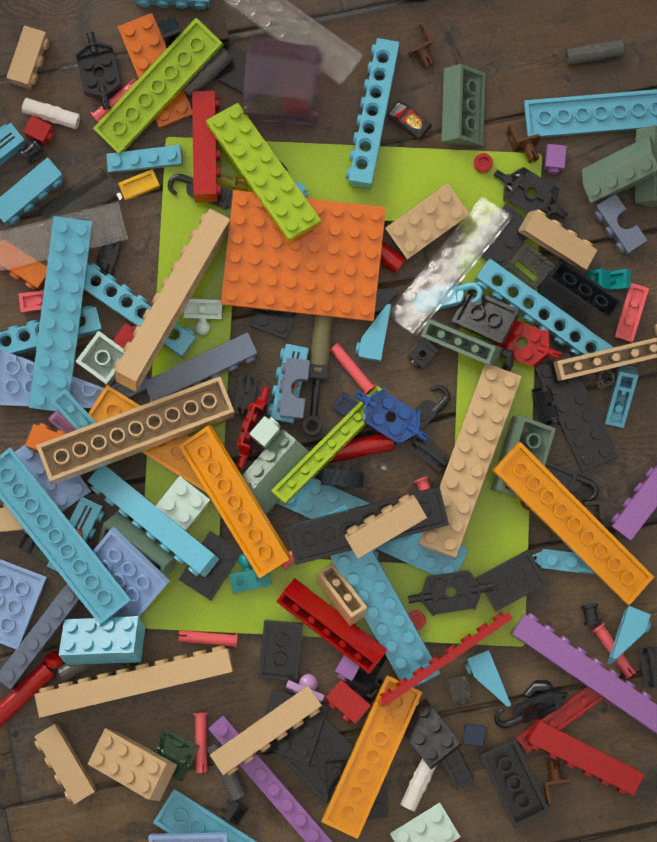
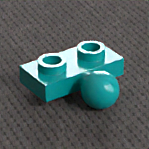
M244 553L238 559L239 565L244 568V571L229 574L233 594L271 585L269 573L259 578Z

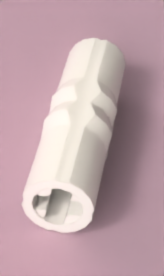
M25 98L22 105V113L75 130L78 128L80 114L29 98Z
M421 759L400 803L402 806L412 811L416 810L423 793L431 781L436 766L430 769L425 761Z

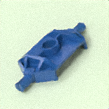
M385 388L370 397L357 390L354 397L363 402L364 423L397 444H401L411 437H418L424 442L428 440L430 435L419 428L420 410L412 409L387 393ZM386 413H392L395 421L388 422L385 418Z

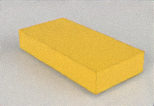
M153 169L118 183L125 201L160 188Z

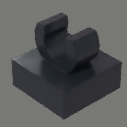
M228 799L227 802L231 806L228 810L221 809L225 814L223 818L228 822L238 825L248 808L244 804L237 801L232 802V800Z

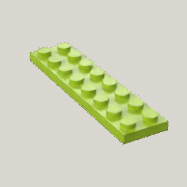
M195 18L93 129L118 154H121L224 44Z
M239 103L206 120L207 127L288 242L321 224V219Z

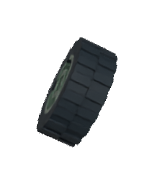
M322 469L321 485L363 488L364 472Z

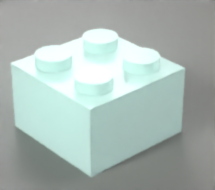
M98 331L75 362L103 383L111 386L116 379L114 365L118 358L122 359L125 352H123L124 349Z
M179 476L155 507L183 529L189 531L212 501Z

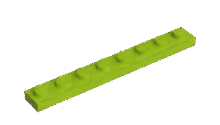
M376 385L366 396L370 397L382 389ZM360 401L271 490V493L285 506L367 425L363 422V402Z

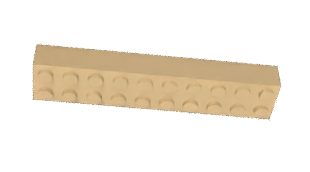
M210 208L207 213L202 214L198 229L194 228L189 238L191 239L188 245L185 244L182 248L180 260H176L172 265L171 271L173 272L170 277L166 276L161 285L163 287L162 291L155 294L152 300L154 304L151 309H147L142 318L144 321L141 326L138 325L133 333L135 337L132 342L128 341L123 350L125 352L122 359L118 358L114 365L116 382L137 392L229 233L230 219Z
M484 365L440 485L449 525L424 531L418 545L419 547L455 560L522 376L492 365Z
M219 376L36 445L51 486L201 430L206 426L234 417V409Z
M225 645L212 648L213 652L206 653V649L193 652V656L188 658L187 654L173 657L174 661L168 662L167 658L155 661L154 666H149V663L135 666L136 670L130 671L129 667L117 670L116 675H111V672L97 675L95 680H92L91 676L77 680L78 684H73V681L58 684L59 688L54 689V685L39 689L40 693L34 694L39 718L233 672L235 668L230 648L225 649Z

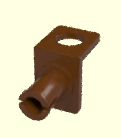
M423 22L419 25V28L426 42L411 49L408 55L418 54L423 67L427 68L435 62L427 49L433 40Z
M510 124L506 135L513 151L523 150L528 163H532V160L533 162L539 160V155L534 146L538 144L540 134L519 139L513 125Z
M553 761L547 762L550 780L545 782L543 787L548 807L552 805L548 786L571 783V779L564 780L562 778L559 761H554V766Z

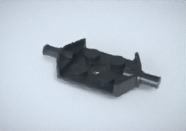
M94 32L86 33L88 44L75 54L84 89L83 92L85 96L100 99L103 110H107L106 105L108 109L111 108L109 103L110 96L122 87L116 59L111 45L96 42ZM103 70L104 74L101 77H96L95 72Z
M522 167L507 175L498 169L495 172L494 176L504 183L503 201L507 200L526 213L540 210L547 215L546 217L556 214L563 220L568 215L566 211L559 208V188L527 168ZM533 188L536 190L537 196L531 198L527 195L526 191Z
M470 570L426 577L422 592H419L417 595H408L409 604L423 603L432 616L468 609L476 610L481 593L494 591L493 582L488 584L479 583ZM454 587L457 593L455 596L449 597L445 593L446 589Z

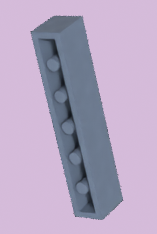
M247 332L143 383L153 402L201 384L208 379L221 377V373L228 371V373L233 372L239 368L238 365L244 362L245 364L254 362L258 353Z
M68 584L64 586L0 670V682L9 689L17 686L63 626L64 619H68L81 602Z

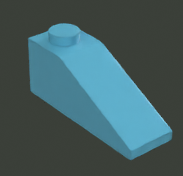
M387 304L362 336L361 343L357 342L355 353L359 354L358 359L381 363L391 304Z
M627 365L617 367L605 424L624 428L639 376L636 367Z
M631 606L627 607L623 612L607 664L611 665L645 632L648 633L651 627V622L649 621L651 614Z
M489 650L466 658L467 663L464 665L468 674H472L476 680L507 707L511 706Z

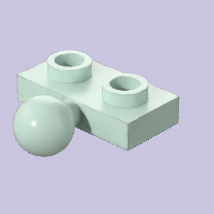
M190 299L184 309L183 318H199V322L195 325V331L201 336L207 335L210 331L207 319H222L221 300Z

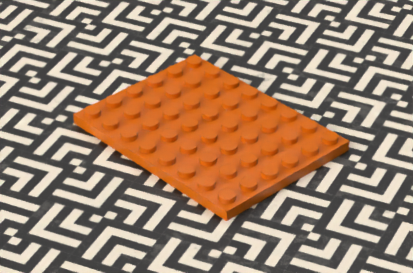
M233 190L221 305L374 321L386 207L306 198L321 219V224L288 242L254 192Z

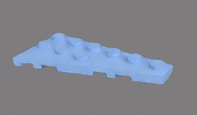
M1 349L0 405L29 406L35 362ZM73 376L71 386L72 397L82 408H92L104 388Z

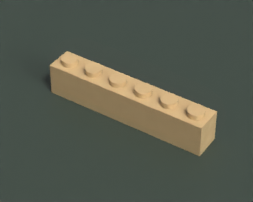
M657 338L553 362L558 381L657 358Z
M307 686L211 753L210 756L223 775L225 773L231 775L238 770L237 765L242 761L246 764L255 758L253 754L259 749L261 752L265 751L271 746L269 742L275 738L279 741L287 735L286 730L291 727L296 729L304 723L303 718L308 715L311 718L319 713L320 710L318 708L322 705L309 686Z

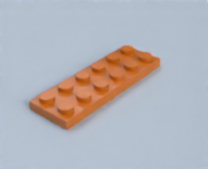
M152 13L117 26L138 78L167 49ZM184 89L155 118L159 129L193 116V110Z

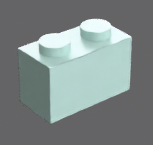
M264 416L251 431L250 435L253 440L266 449L280 433L281 426L272 417L267 419Z

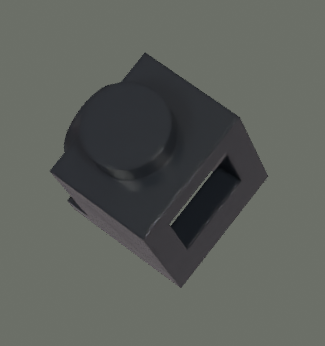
M424 338L409 354V362L416 369L421 368L423 370L438 354L439 350ZM419 352H425L426 356L421 358Z

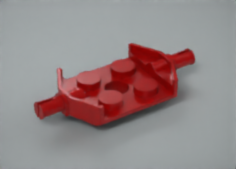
M520 321L515 322L503 346L493 342L494 345L503 349L512 350L515 361L534 368L544 359L549 358V356L558 360L562 357V352L551 348L548 330L544 331ZM521 339L528 341L527 346L524 348H519L517 345Z
M263 387L260 397L248 406V412L243 421L240 436L236 441L240 456L236 467L243 470L246 460L253 452V449H250L251 447L247 444H251L253 438L250 433L253 426H256L259 422L260 415L258 412L266 414L267 398L271 390L267 387Z

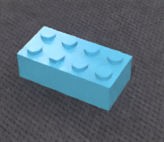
M138 616L110 617L101 625L95 618L64 619L59 656L67 665L141 662L146 626Z

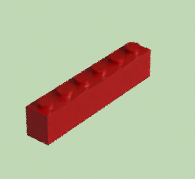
M215 91L192 92L193 195L195 203L218 202V195H221V183H218L217 179L221 177V167L217 166V160H221L220 149H217V143L219 142L206 125V120L215 116L217 109H220V99L216 98Z
M296 578L292 580L276 601L368 674L371 673L388 650L355 624L349 626L336 609Z
M537 718L526 738L530 742L529 746L533 749L540 751L542 748L548 751L547 756L555 760L559 757L565 760V765L573 769L576 766L583 769L581 773L590 778L593 775L599 777L600 783L608 787L612 784L618 787L616 791L626 796L628 793L635 795L645 775L641 771Z

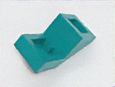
M596 269L586 271L587 277L607 291L631 289V270L629 269L614 271Z

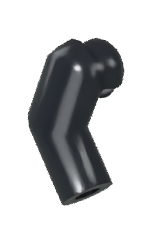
M504 348L500 354L502 358H505L502 369L511 372L514 364V352Z
M377 678L372 690H369L367 695L363 694V699L369 700L368 702L374 701L384 680Z
M535 680L524 691V694L530 699L537 692H546L553 689V685L548 680Z

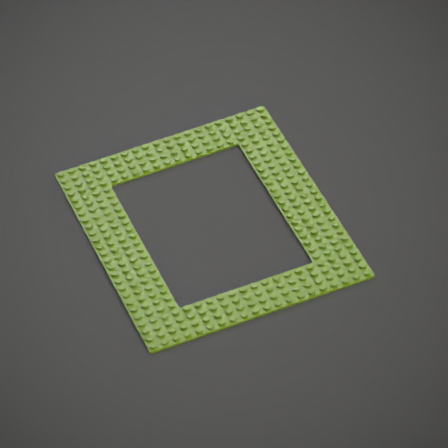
M166 138L165 147L181 145L183 165L164 167L157 279L158 293L163 289L161 285L166 276L170 277L173 272L171 271L172 265L176 260H180L182 248L185 244L188 245L191 239L189 238L194 228L198 229L202 214L207 213L210 208L229 219L231 216V207L225 210L205 202L195 203L194 198L187 194V183L181 181L173 183V189L177 192V195L172 194L168 190V180L175 174H184L193 178V138ZM266 141L278 160L285 165L288 170L287 173L292 180L305 184V190H308L306 198L386 207L384 221L394 222L448 183L470 214L456 224L463 226L461 284L477 283L474 279L487 261L470 249V247L502 207L507 203L523 217H526L528 214L507 200L503 201L504 183L494 176L497 169L507 175L525 167L541 177L542 156L537 153L539 160L536 162L532 160V163H528L525 153L380 146L370 190L349 186V179H346L347 168L352 166V161H349L351 150H355L356 145ZM217 143V149H220L221 160H217V166L221 167V177L217 178L218 183H221V187L232 190V192L233 190L253 192L224 149ZM362 146L360 148L364 152L370 150L368 146ZM481 153L490 155L493 160L492 168L487 173H479L474 168V159ZM365 164L357 165V168L361 170L367 167ZM533 188L526 191L527 195L531 198L537 196V192ZM228 234L190 299L221 300ZM527 238L503 268L537 292L539 245ZM497 277L492 278L493 285L500 286V279ZM509 288L508 295L515 298L516 291ZM488 289L483 290L484 295L495 299L492 296V292ZM524 299V307L531 309V302ZM222 305V319H207L210 331L204 336L197 334L195 331V325L199 322V318H183L182 312L178 319V326L183 329L187 327L195 333L193 336H195L196 342L184 359L163 345L152 364V377L230 341L232 306ZM520 313L517 321L536 327L534 322L533 324L527 322L523 318L524 315ZM459 326V330L493 344V341ZM173 331L170 334V339H178L180 333ZM521 339L517 345L519 348H524L527 346L528 341ZM459 352L455 444L485 363ZM499 356L495 367L502 369L505 358ZM515 360L511 372L522 377L461 542L462 546L469 549L459 571L470 570L476 579L485 572L528 550L529 511L521 506L520 499L491 490L495 476L492 470L499 463L512 416H523L533 420V394L531 390L534 389V367ZM225 371L221 373V380L228 393L229 373ZM226 420L211 425L224 447ZM201 430L195 431L187 435L189 437H192ZM148 456L145 498L156 506L179 475ZM191 484L193 487H195L198 491H200L203 495H205L207 498L211 500L207 493ZM213 502L208 505L189 531H186L201 544L209 531L220 537L221 515ZM317 559L295 565L294 562L288 567L287 571L280 565L269 572L270 586L233 594L229 574L244 571V568L239 565L237 560L212 601L179 580L188 564L186 562L181 564L179 561H176L174 569L168 576L169 584L139 618L146 626L145 629L263 634L265 619L303 623L276 601L292 580L296 578L336 609L316 582L317 572L331 564L333 560ZM379 562L407 613L418 610L425 615L426 623L424 627L417 630L424 642L461 644L460 639L469 633L471 636L478 632L476 628L484 623L487 625L492 623V618L500 612L503 614L509 612L513 618L511 621L475 645L524 646L523 642L510 633L521 616L526 614V596L495 612L487 595L483 592L479 598L476 610L468 609L432 616L423 603L409 604L408 595H417L419 592H422L426 577L433 575L408 563ZM448 587L445 593L447 596L453 597L457 591L454 587ZM365 617L355 623L356 626L377 640ZM303 623L302 636L321 637Z

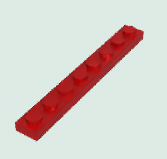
M498 613L492 618V623L489 625L484 623L476 628L478 631L476 634L471 636L469 633L460 639L461 644L456 647L453 644L444 650L445 655L440 658L437 655L429 660V666L424 669L421 666L413 671L412 674L414 676L407 680L405 677L396 683L398 687L392 691L389 688L380 694L381 698L377 700L380 706L385 707L511 621L513 618L510 613Z

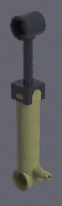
M314 315L308 380H313L310 415L307 416L302 424L304 433L310 437L319 435L322 429L321 421L317 417L321 381H327L333 317ZM309 422L317 423L318 427L315 431L307 429Z

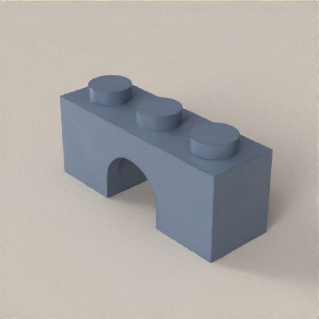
M615 193L595 207L594 215L606 227V234L615 240L617 250L626 257L643 246L648 240L637 225L631 229H623L619 226L617 218L624 213L626 208Z
M287 358L286 363H282L281 374H285L284 382L280 381L279 386L282 400L277 403V412H280V417L303 420L305 399L295 397L291 389L296 382H308L310 360Z

